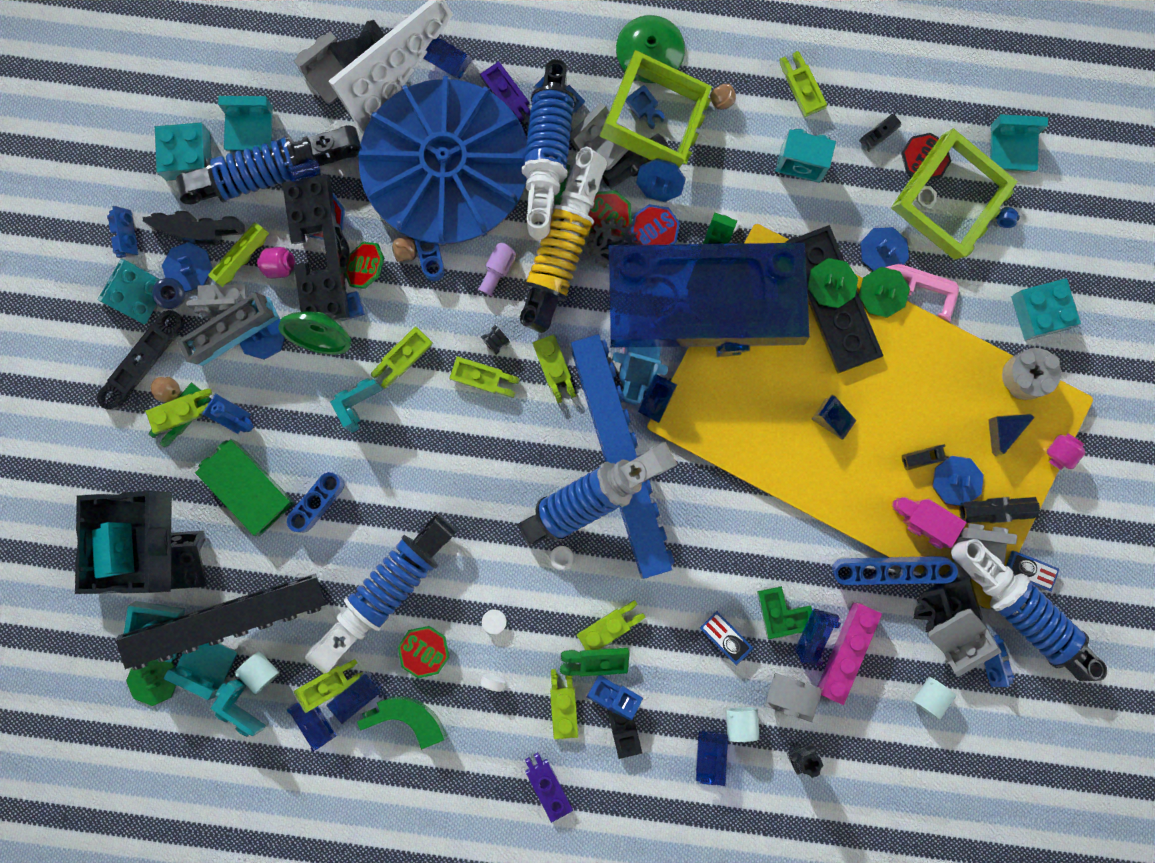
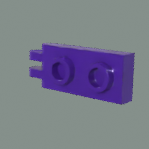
M499 61L480 73V77L486 86L512 110L520 123L524 120L520 111H523L527 117L531 116V111L528 108L530 102Z
M537 752L533 755L538 764L534 765L530 757L526 758L525 762L529 769L525 770L552 823L572 812L573 808L548 759L542 760Z

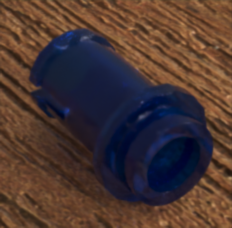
M307 159L306 163L288 167L287 172L290 180L296 182L307 177L317 176V174H320V167L316 160Z

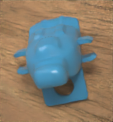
M632 325L626 340L627 344L624 354L614 352L612 360L621 363L619 377L623 385V401L626 403L640 404L643 400L644 391L651 387L657 373L666 375L668 372V366L663 365L662 361L659 360L664 343V334L656 328L651 329L644 325Z

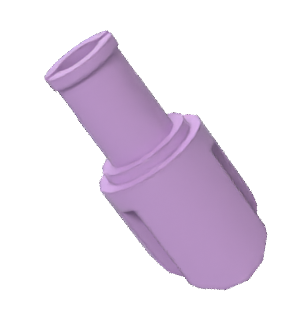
M497 244L485 265L488 272L478 289L490 296L493 295L492 293L500 278L507 276L516 257L515 251L507 244Z

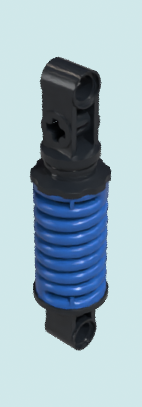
M346 125L315 136L302 137V140L295 142L290 135H286L282 139L271 141L272 149L269 148L267 143H263L261 145L262 152L258 146H253V154L249 148H246L243 152L244 156L241 151H236L235 158L229 153L226 155V161L223 156L208 158L206 160L207 167L181 173L176 177L180 201L191 205L218 196L219 200L224 203L232 198L240 197L242 193L247 195L251 191L257 192L260 188L267 189L268 185L274 187L277 183L282 184L285 181L290 182L304 179V170L312 168L314 170L318 169V166L358 156L359 150L362 147L357 129L354 126Z

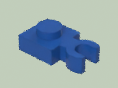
M645 85L626 98L625 102L639 119L643 116L647 118L649 128H655V123L652 121L654 117L664 122V113L655 109L658 106V101Z

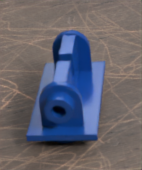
M112 206L113 210L109 211L107 219L109 221L110 233H117L116 236L111 237L113 253L116 254L117 258L126 257V253L139 255L131 210Z
M218 394L214 395L202 413L237 434L240 431L250 432L253 429L252 421L249 419L251 414Z
M993 635L1002 652L984 662L987 677L991 687H1010V684L1014 683L1013 678L1015 677L1009 660H1002V657L1008 656L1004 639H1001L1000 635Z

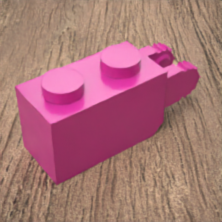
M901 497L893 501L892 507L897 513L905 517L903 522L908 525L907 529L918 536L923 534L928 537V542L939 549L943 547L952 548L967 523L930 499L914 502L906 497Z

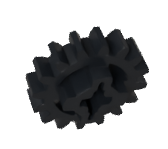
M615 217L610 219V223L603 219L601 225L596 224L594 226L596 232L591 231L588 235L593 239L587 243V246L593 247L589 254H596L597 258L594 262L603 261V268L608 264H611L612 270H615L617 264L624 268L626 265L625 260L631 263L633 261L631 255L638 253V250L634 248L640 244V241L634 240L638 232H631L630 229L633 225L625 226V219L623 218L619 223L616 222ZM615 229L622 231L623 234L616 232ZM603 232L602 235L604 240L601 244H599L600 234ZM611 240L613 242L620 241L616 247L614 245L606 246ZM628 243V250L624 255L623 246ZM603 253H606V254L611 255L612 258L606 256V255L603 254Z

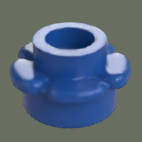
M1004 207L996 217L997 224L1003 228H1012L1017 224L1020 215H1018L1014 208Z

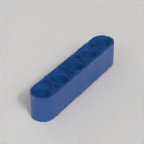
M943 556L842 558L835 561L832 566L835 579L843 585L950 583L958 575V569L955 564ZM924 565L925 569L921 575L913 574L916 566ZM942 565H949L948 573L944 575L939 574V568ZM845 566L850 568V573L847 576L842 577L838 575L840 568ZM867 566L875 567V572L871 576L863 575V570ZM899 566L900 571L894 576L888 574L890 567Z

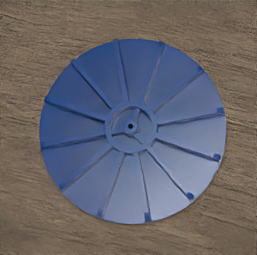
M443 76V79L420 82L409 87L406 84L401 86V91L390 97L376 112L371 114V120L362 137V148H360L358 153L359 172L369 202L381 218L402 235L419 241L446 246V244L460 243L479 236H486L487 232L502 223L517 207L526 187L527 178L522 174V166H524L527 139L519 119L486 86L482 88L469 82L449 79L448 76Z

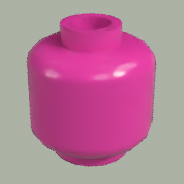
M285 247L266 248L261 252L257 265L263 275L269 279L285 278L294 270L295 258Z
M1068 433L1066 436H1057L1047 449V454L1051 457L1049 463L1060 470L1064 467L1074 469L1085 455V449L1083 448L1085 444Z

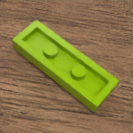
M254 222L208 276L221 287L230 283L235 277L237 270L247 264L251 254L265 243L269 233Z

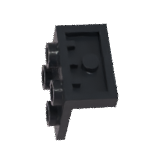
M370 20L366 22L359 37L330 43L329 49L344 69L383 38L385 34L375 20Z
M204 530L171 533V589L206 586L207 580L200 554L206 539Z

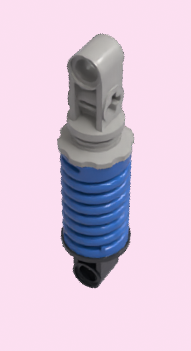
M666 442L647 450L645 454L630 462L627 460H621L616 464L604 462L591 473L580 477L550 496L538 500L535 508L536 515L521 521L517 526L528 546L546 536L561 541L574 531L600 519L609 512L627 506L632 499V494L641 490L643 482L666 472L678 464Z

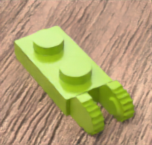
M796 51L792 53L797 69H792L785 56L780 58L779 61L804 117H808L826 109L827 103L809 65H806L800 52Z
M415 326L382 358L383 361L371 372V376L373 378L379 377L389 366L393 372L381 384L384 389L388 388L398 376L401 377L433 345V342Z
M555 334L532 342L549 388L551 387L557 404L562 402V395L556 386L557 384L565 382L569 396L571 398L576 397L571 383V376Z
M458 356L449 378L464 385L514 398L515 392L507 388L498 387L500 379L512 384H519L520 381L518 377L503 373L500 369Z
M211 389L188 394L146 410L152 432L158 434L201 418L203 411L209 403L198 407L196 401L211 396L213 394Z
M633 600L619 610L615 609L576 634L585 650L601 649L631 630L630 627L646 618L644 613L634 616L627 623L624 620L622 614L634 609L637 602Z
M356 659L341 667L333 668L293 691L305 713L350 688V685L365 677L363 672L355 674L349 680L344 676L343 672L345 670H350L358 664Z
M551 669L552 688H550L553 738H578L575 687H573L572 676H565L567 687L558 688V672L556 669Z

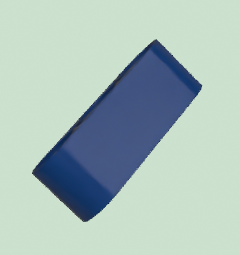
M415 239L425 277L432 282L441 280L445 269L439 244L433 243L434 247L432 250L423 251L422 246L427 242ZM431 265H438L440 267L439 271L435 274L427 272Z
M332 472L321 475L288 515L287 526L289 529L300 533L308 532L343 491L345 484L343 478ZM334 477L337 485L333 490H328L326 482ZM319 496L321 505L319 508L313 509L311 507V500ZM299 515H303L305 518V524L302 528H298L295 524V520Z

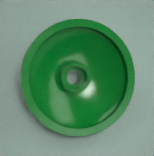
M644 15L631 20L623 27L616 42V56L624 72L635 50L678 70L684 59L685 42L680 30L668 19L656 15ZM654 40L655 44L651 45L647 41ZM638 74L634 78L644 83H655Z
M320 312L291 313L282 317L278 325L280 333L287 340L313 352L337 355L347 352L351 346V338L347 331L335 320Z

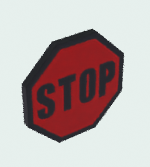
M926 133L909 139L901 152L906 173L911 176L914 175L939 140V137L932 133ZM949 152L929 180L938 179L944 175L951 163Z

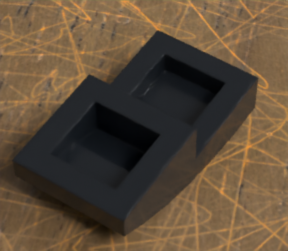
M607 709L618 759L642 754L634 717L632 720H629Z

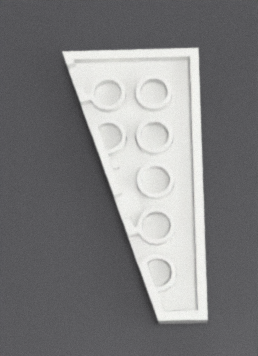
M445 0L427 1L328 81L362 134H364L371 120V114L376 112L390 97L402 89L401 86L405 85L414 72V65L419 58L423 59L427 53L426 48L433 39H437L453 16Z

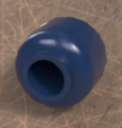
M163 278L155 283L152 289V296L160 307L173 310L183 304L185 290L178 280Z

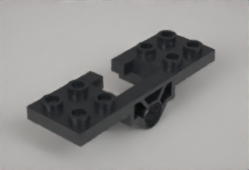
M325 174L282 183L291 244L305 243V236L323 233L328 266L326 269L310 271L309 263L294 265L300 311L320 312L335 321L350 318L344 272H347L346 263L350 250L348 242L342 233L341 224L336 222L330 176Z

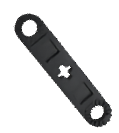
M173 310L163 311L154 324L148 328L108 378L103 388L97 393V402L102 408L116 410L122 406L182 330L184 320L179 313ZM174 316L177 322L176 326L167 329L165 326L166 319ZM138 355L141 357L145 355L143 357L145 360L143 365L140 363L136 365L138 363L136 359ZM113 391L116 399L110 405L106 403L105 396Z

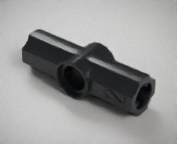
M659 133L650 138L668 147L666 140ZM628 150L610 170L604 171L602 179L612 189L630 176H638L640 166L652 160Z
M1002 497L987 499V501L963 502L960 504L959 511L960 518L967 523L1012 522L1014 519L1038 518L1040 506L1036 497L1015 499Z
M798 742L791 744L786 754L796 774H807L811 778L819 776L824 765L813 745L802 746Z

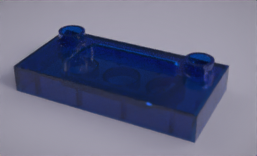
M805 243L609 245L610 348L805 345L810 337Z

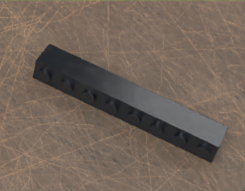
M315 573L118 635L116 644L124 668L138 670L148 666L150 661L158 659V662H163L173 658V654L181 651L184 654H188L198 650V646L206 643L209 646L223 642V638L231 635L234 638L248 634V630L256 627L262 630L273 626V622L281 619L283 622L296 619L297 614L306 611L307 614L316 613L326 604Z

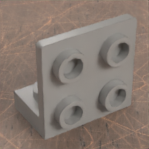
M245 283L225 284L223 287L220 285H199L198 300L187 301V307L195 313L202 315V318L213 319L248 297V285Z

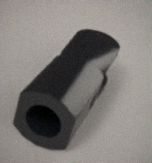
M891 114L866 133L859 142H863L868 147L867 151L870 152L899 129L901 121L895 114ZM872 134H874L878 138L876 142L871 137Z
M945 444L903 454L904 468L911 470L949 459V456L946 457L943 447H946ZM934 450L935 460H931L929 451Z

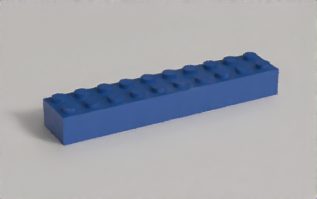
M597 334L571 342L572 356L605 462L616 464L621 460L630 462L638 458L639 456H637L635 451L638 446L635 433H630L628 429L629 423H631L627 409H622L621 406L624 399L620 385L615 386L614 380H616L615 368L612 362L608 363L607 361L609 349L606 340H601L600 335ZM649 479L642 483L639 492L632 494V499L627 506L619 508L641 579L672 571L671 565L675 564L671 550H666L664 541L667 540L665 529L663 526L659 527L656 519L660 517L656 502L651 503L649 495L653 492Z

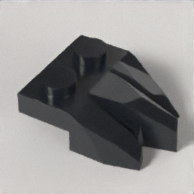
M970 575L956 577L950 583H938L917 599V602L922 605L915 608L913 619L929 621L926 624V632L933 630L935 626L945 623L955 617L957 613L967 609H971L982 621V613Z

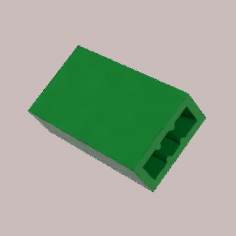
M232 439L229 441L225 440L216 448L217 452L211 458L207 457L198 465L199 469L195 474L253 536L260 537L295 502L238 441Z

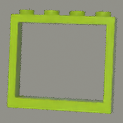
M635 50L599 136L650 160L658 158L673 162L678 168L682 164L687 165L688 159L692 154L688 150L690 146H694L699 135L695 131L701 127L705 119V115L702 112L707 110L711 102V98L708 96L712 86ZM636 74L695 101L677 152L616 124Z
M953 128L941 135L890 208L955 260L967 257L973 252L975 248L974 243L987 232L988 223L1000 213V206L1014 193L1013 188L1018 181ZM951 147L999 186L961 243L912 205Z

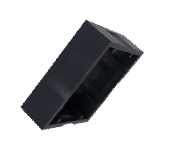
M136 491L123 492L118 495H77L75 594L171 592L172 492ZM107 522L131 523L135 572L95 578L92 530L100 529L101 524Z

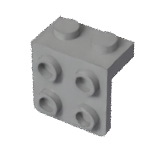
M331 31L317 38L315 44L308 49L302 50L294 60L300 73L327 104H332L339 98L328 81L343 70V67L329 49L330 43L338 42Z
M599 103L570 133V140L578 152L584 147H590L603 156L607 161L605 170H610L628 149L599 136L609 113L607 107Z
M969 524L968 528L962 529L956 543L972 539L979 540L1004 565L1007 544L1016 545L1017 535L1009 534V529L993 527V531L984 530V525ZM954 561V564L958 569L957 577L969 576V574L958 563Z
M971 609L957 613L955 617L935 626L933 630L928 632L930 640L944 653L958 677L1002 652L989 629Z

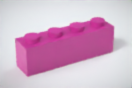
M852 603L817 686L822 688V696L842 705L845 704L882 613L860 603Z

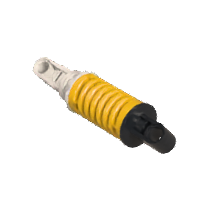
M590 147L582 148L576 155L566 189L561 195V204L554 205L553 214L551 215L550 232L545 238L541 239V247L537 250L538 256L534 258L535 264L532 265L527 281L523 285L530 291L520 314V322L523 326L539 333H544L549 329L558 301L567 300L568 288L570 287V283L567 280L573 279V274L570 272L576 270V266L572 263L579 262L577 255L582 253V248L579 246L585 245L583 238L588 236L591 225L594 223V220L588 216V213L593 208V201L598 192L607 161Z

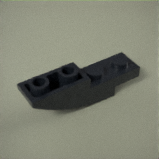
M176 211L172 215L152 213L151 216L142 217L143 222L158 233L171 239L196 245H222V236L245 233V225L234 216L222 217V220L201 218L197 221L188 211Z

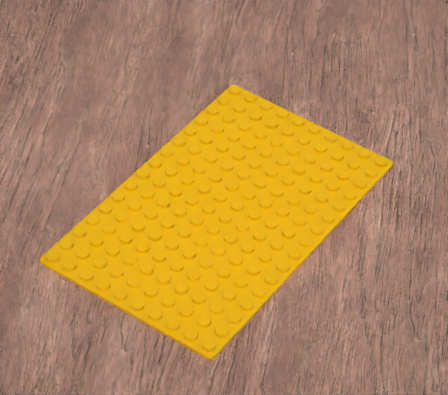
M760 224L753 225L703 319L697 335L693 338L647 425L649 431L887 557L943 556L954 563L951 554L952 548L943 547L939 549L928 542V537L923 534L918 536L907 529L908 525L903 522L905 517L897 513L892 507L893 501L901 497H906L914 502L930 499L960 518V506L945 504L933 488L934 470L942 462L906 470L902 461V455L945 444L946 447L943 448L946 457L971 458L984 475L982 494L973 501H987V499L1010 497V499L1036 497L1041 508L1060 470L1049 463L1051 457L1048 456L1047 449L1059 435L1066 436L1068 433L1076 437L1093 402L1092 396L1060 380L1056 389L1047 395L1032 400H1022L1014 397L1007 386L1004 385L1002 379L1003 368L1013 355L909 301L906 302L905 308L888 318L870 314L864 307L884 356L837 374L784 244L789 239ZM772 249L773 271L776 274L778 298L753 300L746 252ZM856 275L858 277L856 290L859 294L863 278ZM775 302L780 303L781 307L785 309H793L783 331L779 330L774 324L769 325L765 323ZM934 450L929 451L931 460H935ZM1035 518L1014 519L1012 522L966 523L964 528H968L969 524L984 525V530L993 531V527L1009 529V534H1016V545L1007 544L1004 564L1006 566L1011 551H1020ZM947 564L942 565L939 568V574L944 575L948 573L950 566ZM918 565L913 571L922 574L925 567L924 565ZM971 579L979 606L990 609L992 596L987 595L983 591V587Z

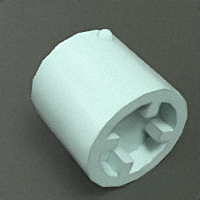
M261 651L252 655L235 672L236 677H239L254 695L267 687L280 673Z
M928 677L912 702L934 718L941 720L956 698V694L937 680Z
M738 707L726 709L728 741L750 742L760 739L758 708Z

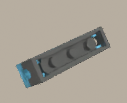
M254 292L177 342L186 362L204 366L279 319V316L270 297Z

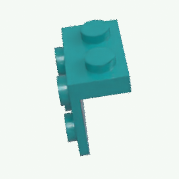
M238 678L233 681L230 680L227 684L223 683L215 694L218 698L210 709L216 712L215 716L219 720L226 723L229 721L237 726L235 728L236 731L243 736H254L263 731L266 725L235 704L246 688V685Z

